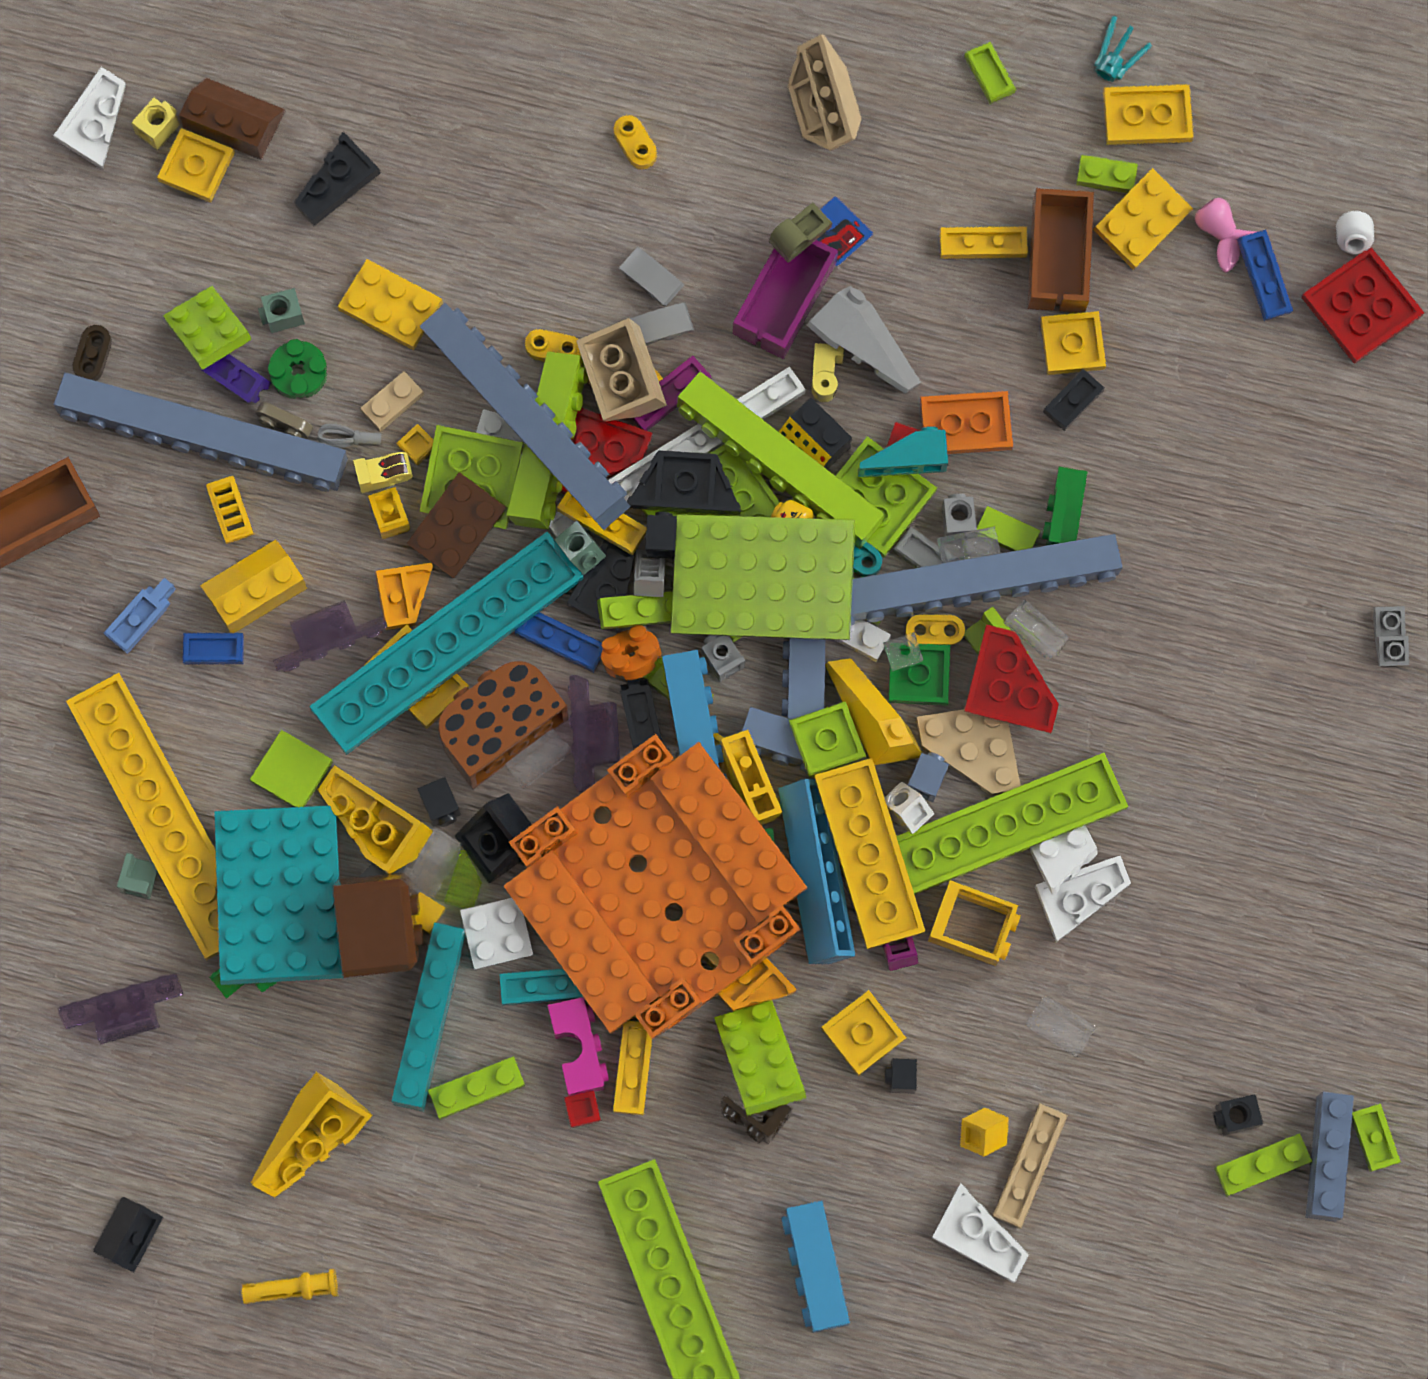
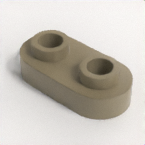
M261 402L256 411V415L259 417L258 422L267 428L274 429V427H278L284 430L286 434L308 439L313 430V426L304 419L272 404Z

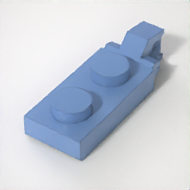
M164 578L155 589L151 586L146 590L142 589L106 629L104 635L128 654L165 613L171 604L167 599L176 590L174 585Z

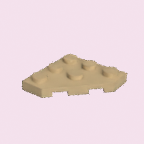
M965 709L916 718L921 748L926 752L942 756L945 759L944 762L949 764V768L965 779L968 778L990 796L1000 795L1021 786L1009 723L964 712Z

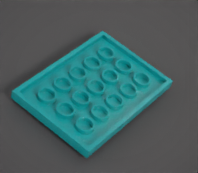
M331 806L214 811L221 985L343 978L333 886L339 879L336 815L331 810Z

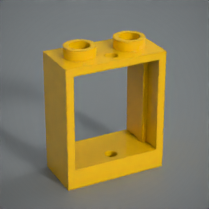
M950 880L928 942L996 966L999 959L1005 960L1011 945V943L1006 942L1009 931H1016L1021 915L1016 914L1018 905ZM957 897L1006 915L993 953L943 936Z

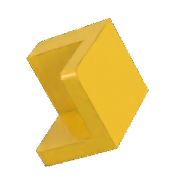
M983 1108L963 1118L960 1147L985 1157L1006 1146L1009 1117L988 1108Z

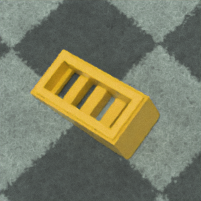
M234 476L206 484L225 543L228 544L254 535ZM232 489V492H229V493H226V494H223V495H220V496H217V497H216L217 494H220V493H223V492H226V491ZM236 499L237 503L223 508L219 507L220 504ZM240 511L241 515L226 520L223 518L225 515ZM244 522L245 526L228 532L227 527Z

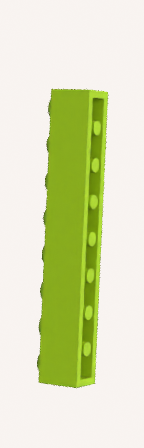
M701 371L678 396V411L684 418L689 421L694 420L700 424L702 431L707 436L713 439L715 437L724 443V447L729 453L734 456L739 455L745 459L752 471L757 474L763 473L770 479V483L778 491H786L793 497L794 501L810 508L817 515L816 519L855 520L854 545L859 549L882 524L883 512Z

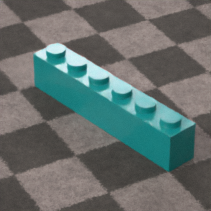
M434 922L391 1100L394 1106L424 1112L466 934L462 928Z

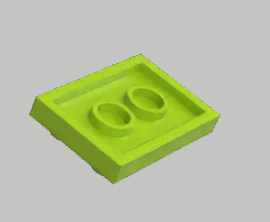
M213 286L199 292L196 296L163 315L166 323L202 370L252 340L249 332Z

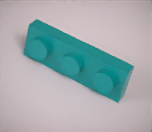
M564 969L500 974L502 1006L566 1001L583 997Z

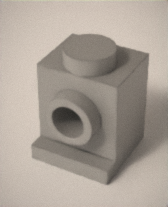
M710 635L703 641L705 645L701 647V654L705 657L706 662L719 682L745 668L746 660L741 656L730 636ZM720 648H725L728 653L725 656H719L716 651Z

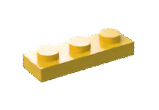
M1027 226L940 228V259L1027 258L1028 255Z
M569 491L566 492L557 506L559 513L575 522L578 521L583 527L631 555L634 554L646 535L647 527L625 514L620 515L603 530Z
M628 1021L623 1025L613 1113L644 1116L652 1038L640 1022Z

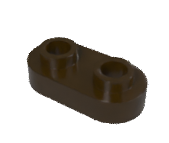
M92 325L83 331L72 365L76 376L97 381L102 376L112 345L111 336L105 327ZM101 339L102 343L99 346L92 345L94 340ZM87 366L94 367L90 373L84 372V369Z

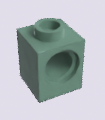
M295 288L261 297L263 307L258 308L262 325L268 324L271 333L305 324ZM279 307L287 309L283 315L277 316L273 314L274 310Z
M578 521L574 522L554 539L583 575L606 557L602 549Z

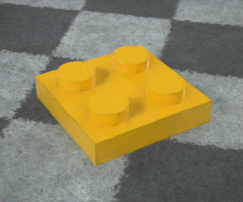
M181 128L157 176L158 182L211 203L235 154L234 149Z
M1099 311L1041 316L1040 323L1047 375L1080 372L1082 369L1086 371L1105 370L1106 361Z
M869 990L821 1026V1030L857 1076L861 1075L906 1040V1036Z

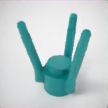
M1116 16L1111 18L1099 56L1094 63L1096 67L1095 73L1108 82H1114L1116 78L1121 80L1126 71L1152 47L1151 43H1147L1125 65H1122L1123 59L1119 54L1134 29L1133 26H1129L1114 52H1109L1106 55L1117 21Z

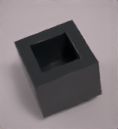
M892 1058L891 1066H885V1085H890V1093L914 1094L916 1092L917 1059Z

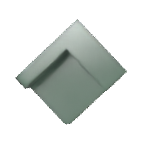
M126 853L117 888L121 893L150 900L158 874L153 862L137 859L133 854Z

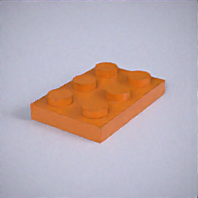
M1008 391L923 396L920 398L922 428L933 426L937 427L938 430H946L948 454L1013 449Z

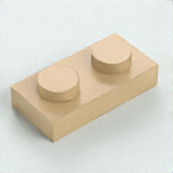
M403 371L360 409L366 418L381 432L424 396V392Z

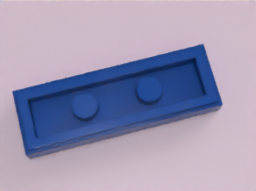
M1262 230L1239 237L1237 242L1264 321L1292 313L1293 308L1267 231Z
M540 612L514 632L516 636L592 673L595 672L601 661L602 642Z

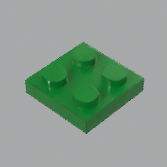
M891 642L888 703L948 706L950 645Z

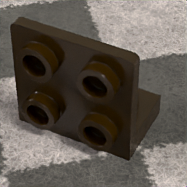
M726 1095L721 1098L722 1114L733 1124L736 1125L739 1121L746 1126L747 1131L745 1133L759 1144L762 1140L769 1144L792 1113V1108L787 1104L768 1109L762 1118L764 1123L762 1125L751 1115L747 1116L746 1111Z

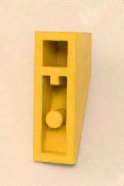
M749 730L721 739L720 744L733 788L761 825L775 821L782 813V810Z

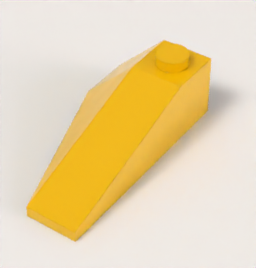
M851 658L828 661L825 667L842 702L846 701L858 736L869 758L873 759L874 765L919 758L922 752L910 728Z
M335 765L317 789L328 806H331L333 813L342 822L349 836L354 839L361 849L360 851L364 857L389 874L418 859L435 835V832L424 823Z
M315 1072L296 1096L250 1183L275 1198L305 1175V1170L318 1160L322 1163L329 1158L328 1153L342 1142L346 1145L353 1140L372 1117L371 1112L338 1084Z

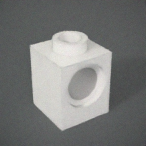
M903 782L899 783L884 797L892 820L912 834L934 815L923 796Z

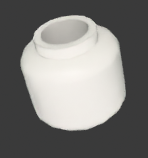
M1351 211L1343 214L1336 223V236L1340 249L1347 253L1359 254L1372 246L1374 242V224L1369 215L1360 211Z

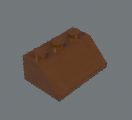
M206 78L190 91L179 117L183 129L262 160L285 113V109Z

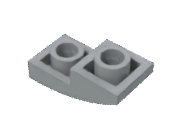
M639 247L619 267L623 274L641 286L647 294L665 307L684 286L672 273Z
M686 303L675 304L630 318L640 326L646 345L663 339L670 340L694 331Z
M1405 606L1373 607L1378 665H1409V640L1405 629Z

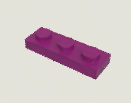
M692 355L659 382L667 406L631 419L640 429L648 431L677 408L678 396L700 371L711 380L712 376Z

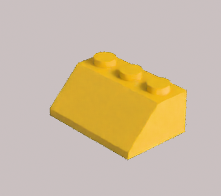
M277 540L272 541L200 585L230 633L239 631L307 589L302 575Z

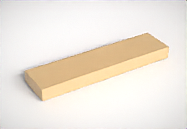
M1041 1103L1038 1104L992 1217L1019 1229L1022 1228L1068 1115Z

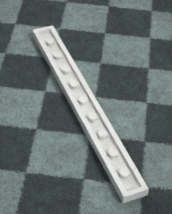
M788 367L737 400L764 420L804 395L806 389L792 369ZM697 424L608 481L611 484L617 481L627 492V495L624 497L627 501L639 485V480L644 472L650 467L651 461L658 450L711 453L724 445V443L716 437L713 439L707 436L702 431L701 425ZM557 512L555 518L550 521L549 530L557 538L575 521Z

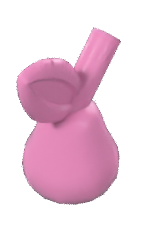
M1222 198L1212 199L1199 209L1195 215L1197 226L1220 240L1217 247V260L1221 269L1224 272H1229L1235 267L1240 256L1237 239L1256 233V231L1236 229L1231 207Z

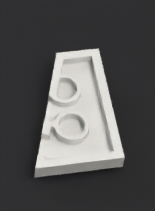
M960 1183L931 1239L1014 1283L1029 1254Z

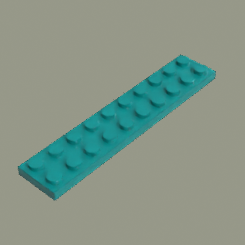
M547 531L310 705V710L347 755L584 579V576Z

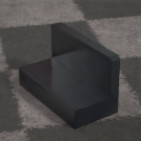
M122 1197L93 1252L134 1273L164 1217L128 1198Z

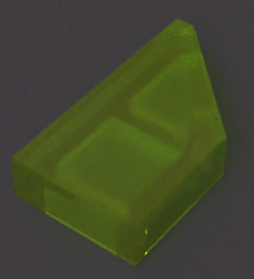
M461 849L444 903L461 909L475 907L482 887V881L466 850Z

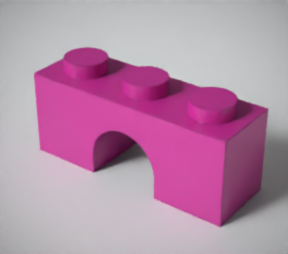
M584 997L548 1005L555 1039L573 1037L582 1045V1052L578 1059L562 1064L568 1096L593 1090L594 1092L605 1090L603 1082L609 1081L605 1063L599 1064L597 1052L602 1051L598 1033L592 1034L590 1023L595 1022L591 1006L589 1004L585 1005Z

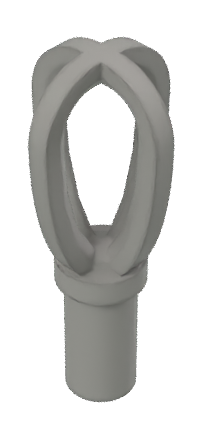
M324 424L318 430V442L336 448H344L353 444L381 445V433L359 432V430L354 431L342 425ZM323 434H341L352 438L327 439L323 438Z

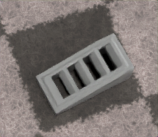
M636 550L634 596L663 597L665 558H648L646 550Z

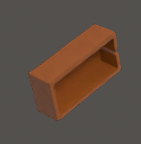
M1036 188L1032 205L1028 309L1054 311L1055 306H1059V311L1086 312L1090 295L1094 192Z
M69 457L0 492V569L100 517Z

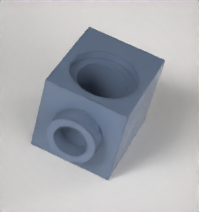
M928 752V754L921 753L908 786L920 793L924 799L934 802L949 764L944 762L945 759L938 754Z

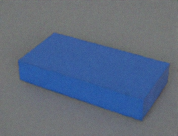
M183 633L184 665L243 664V633Z

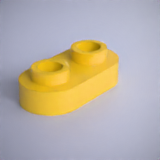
M625 115L620 117L614 124V137L627 159L637 169L643 170L652 167L657 159V149L639 119L634 116ZM629 125L633 127V130L627 132L623 128ZM639 149H646L648 152L645 155H640L637 151Z
M536 329L531 331L525 339L526 352L534 360L545 362L547 351L581 356L576 342L578 339L571 335ZM541 339L545 343L543 346H536L534 342ZM569 345L573 350L566 353L562 350L563 347Z
M915 615L907 622L905 634L908 640L915 644L951 646L961 641L965 634V626L962 620L954 615ZM922 625L925 628V634L922 636L917 635L914 631L915 626ZM946 626L954 628L955 633L953 636H947L944 633Z

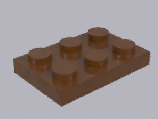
M459 472L407 544L455 579L506 511L507 507Z

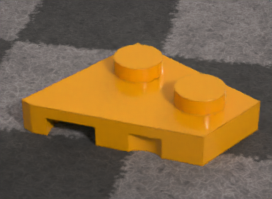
M432 563L376 571V582L386 630L403 628L406 624L409 627L415 626L433 568Z
M766 958L720 992L718 997L732 1011L792 995L797 989Z

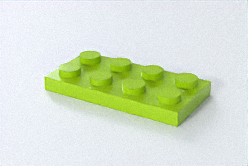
M772 1000L714 1017L747 1116L806 1098L803 1083Z

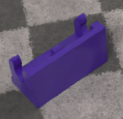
M230 354L202 370L248 403L251 401L257 403L260 400L258 395L261 390H268L272 382Z

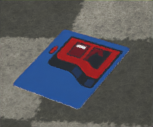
M834 197L820 209L832 222V227L817 240L838 250L836 266H839L873 235V232L837 197Z

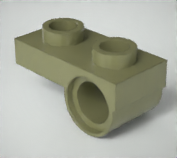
M812 202L792 220L788 218L781 222L771 233L769 243L789 263L832 227V222Z

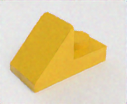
M396 487L368 495L382 539L410 531L409 522Z

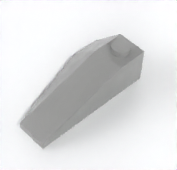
M849 286L839 291L808 322L807 326L828 345L836 350L840 345L854 354L852 356L853 361L858 364L863 362L874 367V372L878 377L903 393H908L921 383L873 305L865 299L864 294L858 289Z

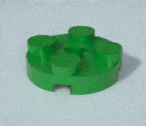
M292 339L280 346L271 356L268 372L272 384L281 395L287 398L311 397L322 389L327 380V364L324 355L315 345L309 342ZM293 365H304L303 370L305 373L303 375L299 373L295 376L292 375Z

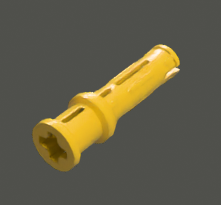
M335 1268L329 1269L327 1273L310 1275L309 1272H304L300 1277L242 1284L244 1304L291 1297H302L303 1299L311 1300L313 1296L331 1294L332 1297L338 1296Z

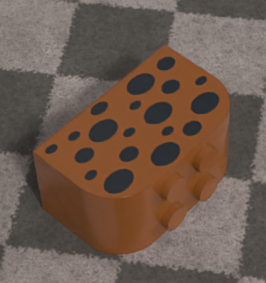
M513 661L502 665L494 672L492 669L484 672L477 679L478 683L472 688L465 687L457 692L453 697L454 701L443 710L440 716L439 733L444 751L472 789H475L569 719L566 703L542 672L530 663Z

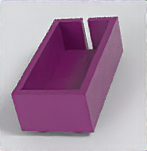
M815 240L788 263L774 248L733 321L732 334L753 345H756L759 341L761 342V349L784 360L837 263L838 250Z

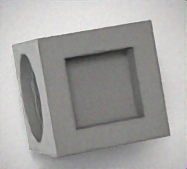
M965 494L949 495L948 498L943 500L942 504L945 541L974 539L977 528L973 496L966 497ZM961 511L966 515V519L957 521L952 517L951 513Z

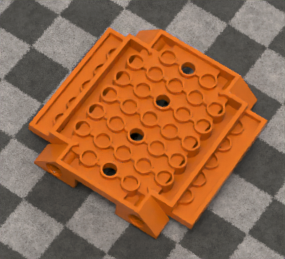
M656 734L607 769L609 774L561 809L557 806L509 841L512 848L528 868L506 883L504 888L611 1034L636 1016L652 1039L680 1023L768 958L800 930V927L784 906L808 889L700 742L673 760L674 757ZM600 808H607L611 811V819L606 824H599L595 821V813ZM636 856H642L647 861L645 870L639 873L632 871L630 868V862ZM672 904L681 906L683 910L682 917L677 921H670L666 918V909ZM707 953H714L718 956V966L713 970H706L702 967V957Z

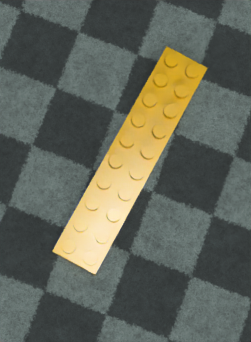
M117 673L66 700L207 961L219 954L216 849L120 673Z

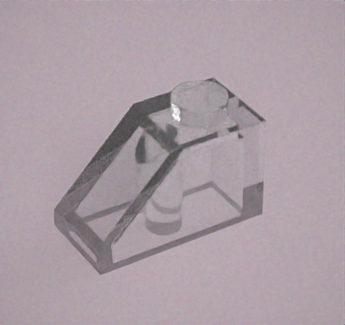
M435 828L420 851L409 875L412 881V889L433 899L463 851L461 842Z

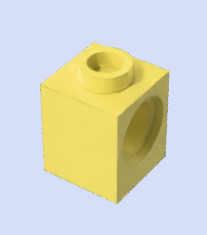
M154 97L131 122L135 134L156 150L164 144L179 126L175 108L166 101H163V103L159 102ZM157 118L164 119L159 125L151 124Z

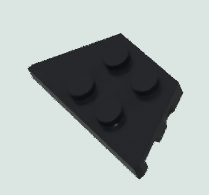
M658 450L651 461L650 467L639 480V485L627 500V503L631 506L629 508L729 515L741 514L740 504L734 496L732 486L722 469L723 466L717 454Z

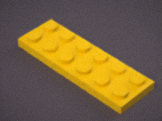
M870 758L814 775L866 949L924 933V924L873 759Z

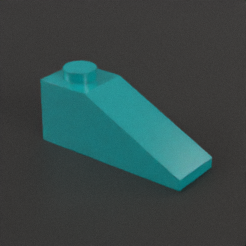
M930 426L924 427L920 431H915L860 462L858 477L946 472L948 466L946 430H938L937 427Z

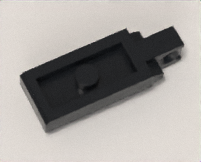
M639 678L626 680L627 684L620 685V694L633 750L655 734L662 741L650 685L647 684V680L639 681Z

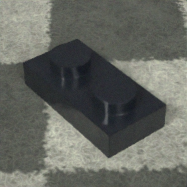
M1082 369L1044 408L1043 413L1065 431L1101 395L1105 387L1086 370Z

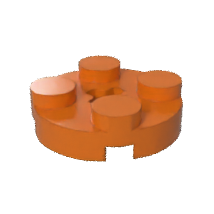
M642 625L633 626L630 630L622 631L613 637L604 639L602 642L601 659L606 672L616 678L615 675L624 676L625 680L641 678L653 671L656 667L655 661L658 659V656L661 658L662 655L657 637L647 631ZM635 652V655L631 657L628 655L629 653Z

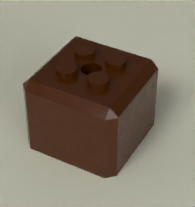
M401 872L338 879L333 886L343 978L410 971L420 955L419 946L423 942L422 924L416 925L415 916L419 915L420 912L418 894H413L411 878Z

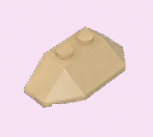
M821 34L798 46L796 52L798 56L792 68L788 89L803 138L832 151L856 138L862 118L847 68L825 35Z

